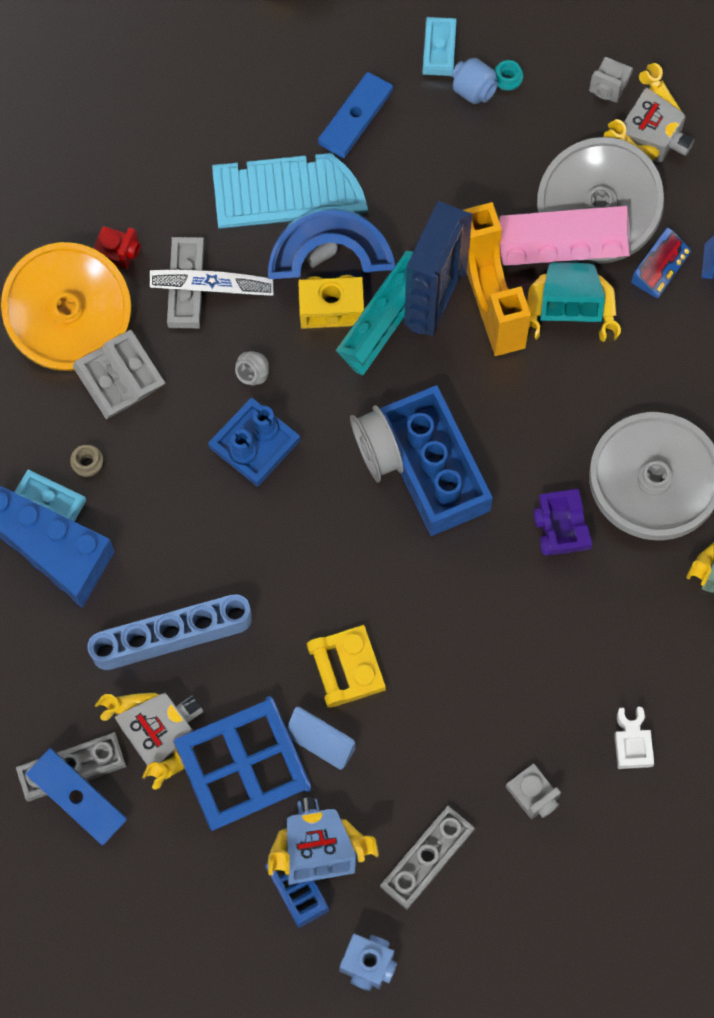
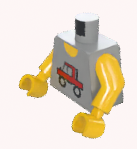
M657 63L649 64L647 69L650 73L646 70L641 72L639 80L645 85L650 84V89L645 88L624 123L619 119L608 123V127L612 130L606 131L604 137L620 139L633 144L642 150L652 161L659 163L664 160L670 149L686 156L695 139L681 133L685 115L664 82L659 81L663 74L661 66Z
M140 693L119 697L104 694L100 697L95 707L103 705L108 709L101 714L100 718L103 721H107L114 713L119 714L115 717L118 725L147 765L142 778L145 779L147 776L157 778L152 785L153 789H159L164 779H168L184 769L173 740L193 732L188 722L203 713L202 708L192 695L177 706L173 704L166 693L161 695L157 693Z

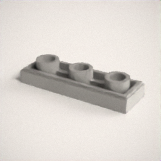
M115 732L57 753L67 763L76 762L74 769L87 781L126 767ZM38 760L16 767L27 802L47 795L25 775Z
M447 806L382 882L380 888L408 910L475 828L451 807ZM424 852H431L434 855V859L431 862H425L421 855Z

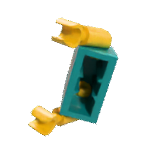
M579 260L549 264L547 274L540 275L529 287L527 304L531 313L529 327L536 329L535 340L540 336V324L537 321V316H541V320L586 322H602V317H604V324L599 331V338L602 342L606 340L605 329H611L614 332V340L621 333V327L614 321L613 317L617 316L614 288L602 276L597 274L593 264L579 263Z

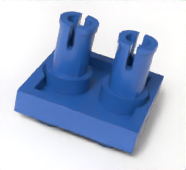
M251 397L210 440L208 445L213 452L258 487L298 445L301 438L300 435L274 416L273 410L270 407L262 406Z

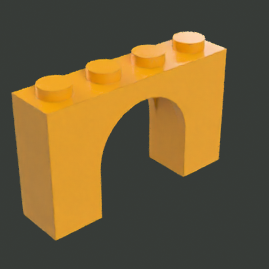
M493 202L463 209V211L472 214L467 274L494 356L525 349L531 313L522 287L509 290L507 288L500 258L502 228Z

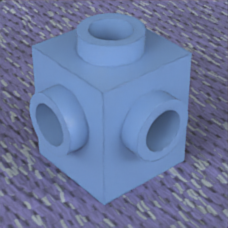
M353 934L339 967L340 972L351 976L350 983L359 988L370 991L372 986L380 989L383 981L390 983L396 969L397 962L392 961L394 951L388 949L389 942L377 936L370 935L369 939H365ZM374 959L376 965L367 967L364 965V961Z

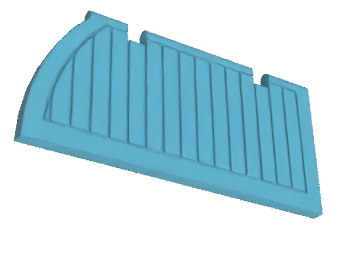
M334 153L316 154V162L307 163L306 156L248 161L246 163L248 169L238 170V163L212 165L219 229L293 221L307 212L322 208H340L357 214L368 213L364 193L357 179L334 156Z

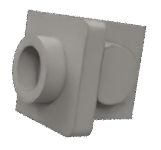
M605 57L598 71H594L589 91L601 99H609L617 103L632 75L633 68Z
M534 763L506 784L507 790L531 820L538 814L544 818L559 806L556 801L561 795L560 790L557 787L554 789Z

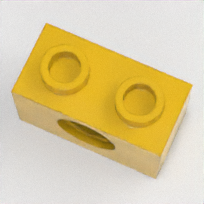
M343 275L333 279L309 277L306 280H299L301 329L353 326L364 311L362 277ZM329 297H334L338 299V301L334 303H328L324 300Z

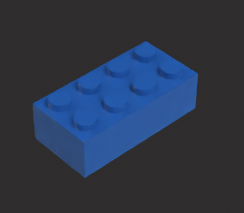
M437 385L380 408L391 428L400 451L404 469L400 474L430 536L491 511L493 497Z

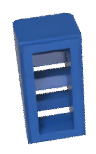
M274 871L273 875H270L298 928L329 912V907L314 880L296 883L285 888L283 883L288 880L286 873L279 876ZM306 885L308 886L310 891L292 900L289 896ZM314 897L317 903L298 912L296 908L298 905Z

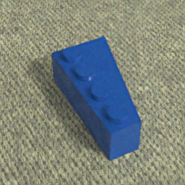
M0 486V538L14 550L18 551L32 566L40 570L60 590H63L75 603L83 608L115 553L110 539Z

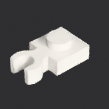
M637 707L636 720L634 721L627 720L624 715V708H619L617 722L624 729V732H616L614 735L618 769L653 767L654 757L651 731H640V725L644 720L643 708Z

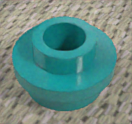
M505 60L494 69L496 81L498 82L497 87L500 89L514 90L521 85L523 71L516 62Z

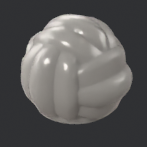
M254 351L243 352L238 357L235 372L238 379L245 384H262L266 381L269 374V363L261 353Z

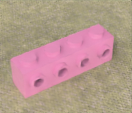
M627 206L500 216L502 228L500 254L503 265L630 256V225Z

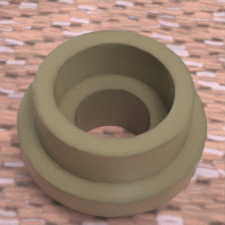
M81 445L71 455V467L80 476H93L103 466L102 453L95 446ZM86 458L93 459L92 464L88 466L82 465V461Z

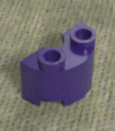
M572 489L539 494V507L533 508L536 528L542 527L543 536H540L542 555H557L590 550L592 548V541L588 525H585L579 490Z

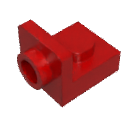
M103 226L93 249L105 255L114 265L128 269L131 260H135L140 252L141 242L138 241L136 229L129 227L127 233H123Z

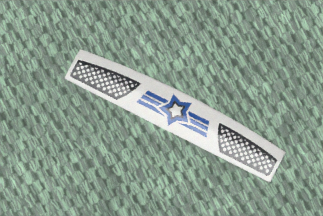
M150 270V288L273 296V279L201 270Z

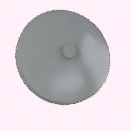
M591 138L578 142L562 151L546 169L538 191V213L627 206L630 225V255H632L651 239L659 226L664 210L663 184L652 160L633 144L615 138ZM628 256L580 261L601 264L615 262Z
M646 412L624 418L605 432L594 450L589 470V483L593 498L603 515L616 527L630 535L648 540H668L684 536L701 526L714 510V444L700 428L676 415Z

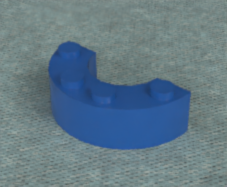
M322 208L299 216L281 232L271 251L268 279L300 277L301 265L307 254L315 247L326 243L343 244L353 250L360 259L363 272L393 270L395 262L384 236L369 220L349 210Z

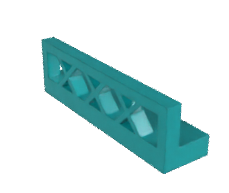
M412 251L404 253L336 349V352L357 374L364 375L405 316L406 266L413 253Z

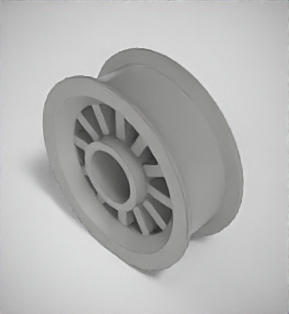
M374 405L373 412L358 418L353 414L350 415L351 427L358 448L375 481L380 482L382 475L394 470L402 473L404 469L399 448L391 428L379 407Z

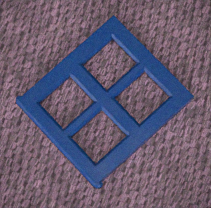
M267 696L266 701L173 740L210 831L303 790L305 792L311 791V784L274 698L271 696ZM266 716L277 744L247 756L236 728ZM223 735L234 763L203 775L192 747ZM281 752L293 780L263 793L252 764ZM238 771L249 800L219 812L208 784Z

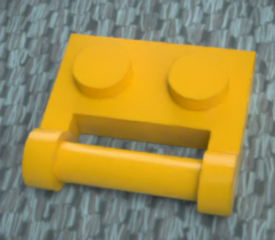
M364 625L328 637L315 638L306 644L309 654L314 655L327 694L324 698L328 708L386 690ZM336 648L349 689L339 690L327 654L328 650Z

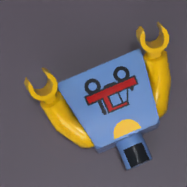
M304 798L297 803L299 814L288 817L287 828L278 832L268 856V874L273 875V872L276 870L285 871L286 875H288L289 885L355 873L356 854L358 862L365 861L364 856L368 854H373L375 857L379 856L376 838L373 836H363L347 820L340 819L338 812L334 809L320 811L316 798Z

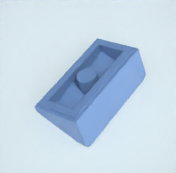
M301 707L294 709L287 727L291 740L336 768L344 769L355 752V740Z

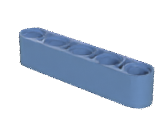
M229 595L104 630L94 634L89 639L88 652L98 668L111 670L238 634L247 630L251 625L252 614L247 599L241 595ZM234 608L245 611L244 615L239 619L233 620L227 616ZM207 617L212 620L210 626L205 629L195 626V623L200 618ZM174 626L179 629L178 634L173 638L162 636L163 631L168 627ZM134 637H146V641L142 646L136 648L130 646V642ZM104 645L113 646L110 655L106 657L97 656L100 647Z

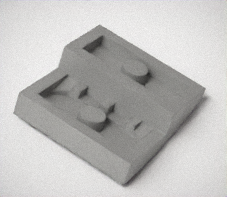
M132 330L104 343L102 348L82 357L72 365L106 420L147 397L165 384Z

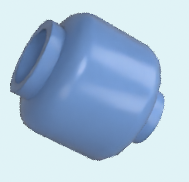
M471 58L465 63L463 61L459 62L452 72V77L454 78L453 90L472 104L487 102L497 89L496 72L477 58Z

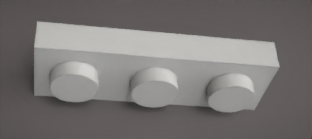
M172 237L170 270L203 271L204 238ZM169 289L168 328H200L202 291Z

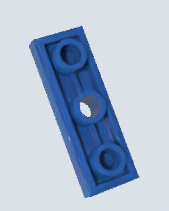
M367 72L318 138V145L345 158L392 94L393 85Z
M51 747L25 774L102 846L127 820L125 815ZM74 790H79L82 792L83 798L80 801H74L71 799L70 793Z

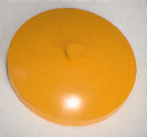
M61 242L48 244L31 251L13 267L3 288L1 311L9 338L24 356L34 363L49 369L75 371L72 367L75 361L102 348L104 343L126 332L130 319L131 302L126 282L111 260L88 246Z

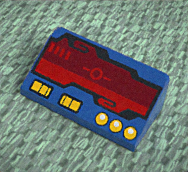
M666 228L635 270L631 283L658 299L692 251L671 229Z

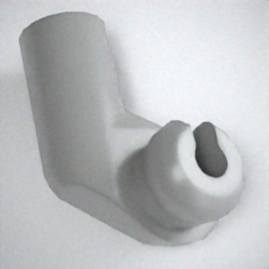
M326 243L319 245L307 254L306 260L308 264L313 268L334 256L338 250V244Z

